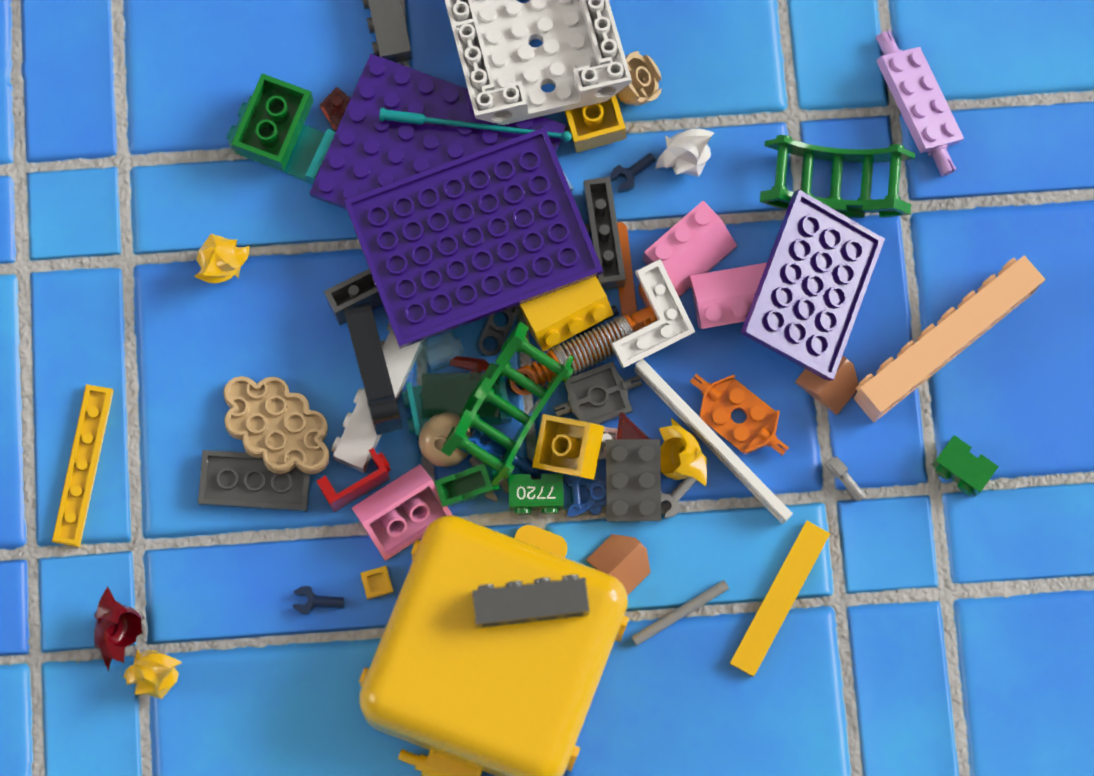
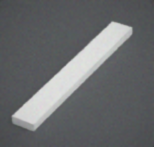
M644 359L639 360L635 364L634 372L639 375L781 524H784L793 513Z

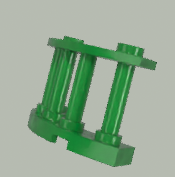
M778 135L776 139L765 141L764 146L778 151L775 186L771 190L760 192V202L787 210L793 192L788 191V188L785 187L789 153L803 157L800 190L846 217L865 218V213H879L880 218L911 215V204L902 201L898 194L901 160L914 159L915 153L906 150L903 145L892 144L889 145V148L840 149L792 140V137L788 135ZM813 159L833 161L830 196L827 198L814 197L811 194ZM843 162L863 163L860 198L857 200H843L840 197ZM873 162H890L888 196H885V199H871Z
M519 322L501 347L502 352L495 360L497 364L491 362L459 414L461 418L456 428H451L441 449V452L449 457L456 448L458 450L463 449L496 470L491 482L494 486L502 478L507 480L515 467L512 465V462L528 431L560 382L563 381L565 383L574 370L571 368L574 356L569 354L563 364H560L529 344L528 339L525 338L529 327L522 322ZM516 351L518 353L522 351L555 373L545 389L510 367L511 363H509V360ZM499 376H506L538 397L529 414H526L494 393L495 390L492 386ZM483 402L491 403L522 423L513 440L479 418L480 415L477 414V411ZM473 427L506 448L507 451L502 461L468 440L469 436L465 435L468 428L472 429Z

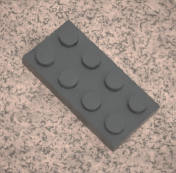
M203 450L198 504L307 512L310 474H305L297 467L288 473L277 474L267 469L263 458L252 457L243 452Z

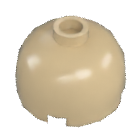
M638 51L625 56L632 83L616 94L620 101L634 106L644 105L657 99L662 88L658 89V82L662 78L656 63L648 55L642 56L638 54Z
M447 412L434 415L425 422L420 431L418 441L420 451L425 459L435 466L450 467L458 465L469 454L457 448L450 457L441 452L451 428H456L460 420L459 415ZM468 428L465 435L471 438L472 431Z

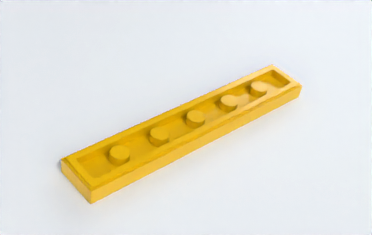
M88 384L85 386L53 533V543L79 548L81 546L114 392L111 388Z
M806 520L731 659L730 665L752 677L755 676L831 533Z

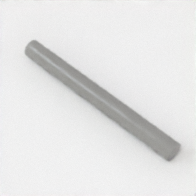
M722 580L631 637L633 642L638 646L729 590L727 583Z

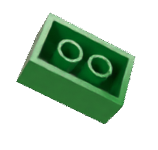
M262 73L231 145L235 154L284 172L314 102L311 91Z

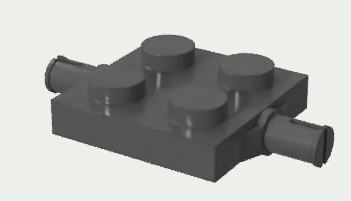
M610 362L570 377L565 383L563 382L568 394V402L554 406L553 409L557 417L572 412L579 421L601 425L633 412L628 400V390L642 386L639 375L623 380L618 374L614 362Z

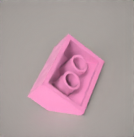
M703 200L644 251L643 261L648 265L661 259L678 297H680L691 288V275L708 273L737 247V244L721 218Z
M767 262L691 275L690 282L698 328L705 329L745 322Z
M421 464L352 507L355 515L385 561L413 544L416 539L422 538L428 525L435 519L442 516H453L448 507H442L436 486Z

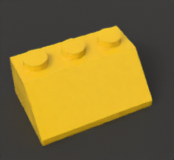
M596 276L519 305L532 337L543 352L614 315L607 295Z

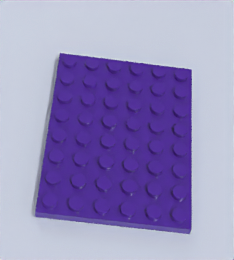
M370 53L310 190V196L346 209L344 203L346 199L524 135L427 122L421 125L388 120L379 121L381 108L424 114L425 117L530 130H538L545 127L547 132L555 133L565 132L566 125L543 116L506 125L476 119L468 89ZM549 137L555 153H557L562 139Z
M545 127L344 200L400 349L603 274L602 266Z

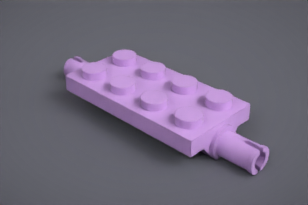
M890 30L880 33L875 39L884 55L878 58L876 62L919 152H927L929 157H933L941 177L953 173L957 168L954 166L947 149L948 146L961 142L964 137L921 48L899 50Z

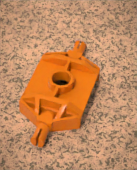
M697 373L690 380V383L702 391L701 395H703L699 417L743 454L746 455L763 447L769 448L770 446L783 456L789 449L775 435L780 411L772 409L737 381L735 375L728 376L712 384L706 382ZM734 410H741L745 413L746 420L743 423H735L732 420L731 413Z

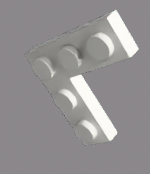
M661 259L635 271L658 320L611 343L622 368L695 333Z

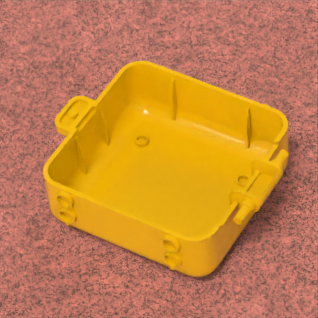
M448 515L435 519L426 528L422 539H416L411 551L413 561L370 668L365 667L359 680V683H361L359 703L366 721L371 727L380 732L430 750L428 756L424 754L419 756L401 749L398 760L415 766L416 770L421 771V776H481L483 771L494 776H564L566 770L572 771L580 747L575 745L614 642H621L629 617L624 616L628 606V597L623 584L614 576L565 558L567 543L564 538L536 526L524 525L517 530L515 537L512 538L457 516ZM578 574L579 578H586L590 610L588 616L476 629L472 590H478L477 586L494 584V587L498 588L506 587L505 583L511 581H522L523 585L533 584L534 579L545 577L550 578L551 581L562 580V576Z

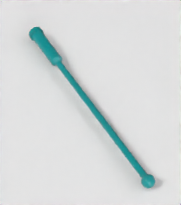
M385 108L380 109L379 121L388 120L421 125L427 122L518 134H527L535 131L425 117L424 114L386 110ZM568 131L563 133L547 132L549 137L560 138L564 142H568L572 138L571 133Z

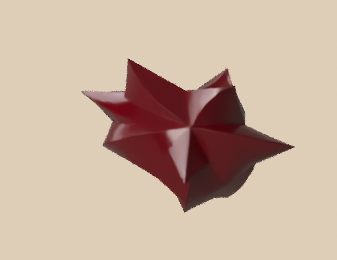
M107 587L94 614L96 619L94 645L95 648L100 649L106 668L109 671L112 659L124 663L125 648L135 643L136 637L143 631L140 614L132 607L121 605L117 602L109 587Z

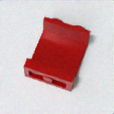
M374 448L369 449L371 459L378 470L337 494L326 475L316 481L334 513L390 480L388 472L391 471V468L382 451L377 454Z

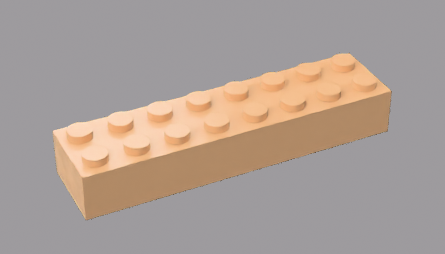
M1025 255L1018 261L1015 258L1008 261L1002 267V270L997 273L998 277L993 274L987 278L977 290L978 293L974 290L961 300L962 302L957 306V310L954 307L950 308L941 316L937 326L932 323L920 333L921 335L916 339V343L913 340L909 341L900 349L896 359L891 356L882 363L876 371L877 375L874 376L870 373L859 382V385L855 388L857 393L853 399L873 423L1036 292L1046 279Z

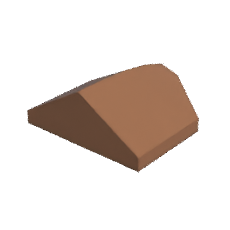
M842 356L834 380H825L805 369L795 381L798 386L836 416L857 391L855 388L859 385L854 364L844 356Z
M612 534L586 559L594 569L617 578L623 584L627 596L651 573L647 549L635 537Z

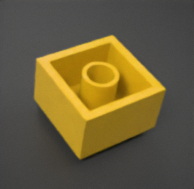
M616 94L606 102L564 111L576 153L627 139L626 128Z
M542 414L532 467L594 480L605 426Z

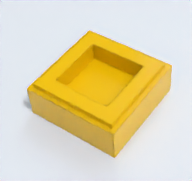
M387 566L360 573L367 600L394 593Z

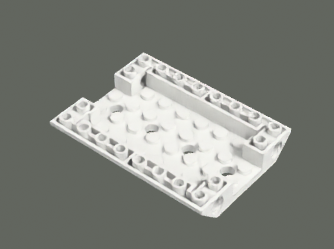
M445 0L476 119L500 125L515 123L606 102L632 83L609 0H530L527 3H520L517 0ZM539 39L543 44L535 48L531 47L529 42ZM545 84H552L556 87L552 92L541 90V87Z

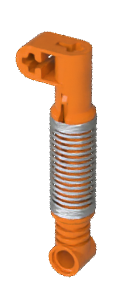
M639 283L638 291L645 308L631 315L625 313L618 316V318H614L613 322L610 320L609 324L605 322V326L601 324V329L597 326L596 330L592 329V332L588 330V335L584 333L579 338L575 337V341L571 339V343L567 341L566 344H562V347L558 345L547 351L546 355L560 364H563L569 354L574 356L571 365L574 369L572 372L574 375L577 372L580 373L581 370L584 371L585 368L593 367L594 364L597 365L598 362L601 363L602 360L606 361L607 358L614 357L615 352L611 343L658 320L641 284ZM535 361L531 362V366L527 364L515 369L542 387L546 385L545 382L549 383L555 375L554 372L539 362L536 364ZM507 378V386L512 393L516 395H528L531 393L526 389L520 390L514 381Z

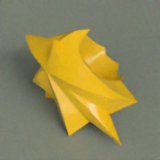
M210 234L197 252L196 261L200 265L201 270L194 277L215 284L225 282L234 275L239 278L240 268L248 258L250 246L236 247V239H227Z
M671 418L672 426L659 428L664 440L660 447L661 472L666 477L674 480L686 479L691 476L706 486L707 458L702 454L696 436L690 434Z
M137 649L134 664L125 670L123 678L126 679V685L136 684L134 695H149L162 699L178 680L179 673L175 667L182 662L168 655L158 653L156 650H146L140 653Z

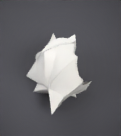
M689 129L677 133L670 138L665 136L667 149L658 158L655 169L672 167L676 175L685 174L699 177L706 161L711 156L710 147L707 143L715 133L704 129Z

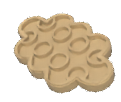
M243 376L235 377L228 381L223 392L225 403L230 408L224 419L226 431L233 438L243 441L244 450L248 455L263 458L267 469L277 474L288 473L295 467L305 474H317L327 467L330 457L328 448L323 442L328 433L327 421L323 414L310 410L305 396L300 393H290L286 382L278 377L265 378L258 384L252 379Z

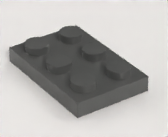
M606 439L607 521H661L660 439Z

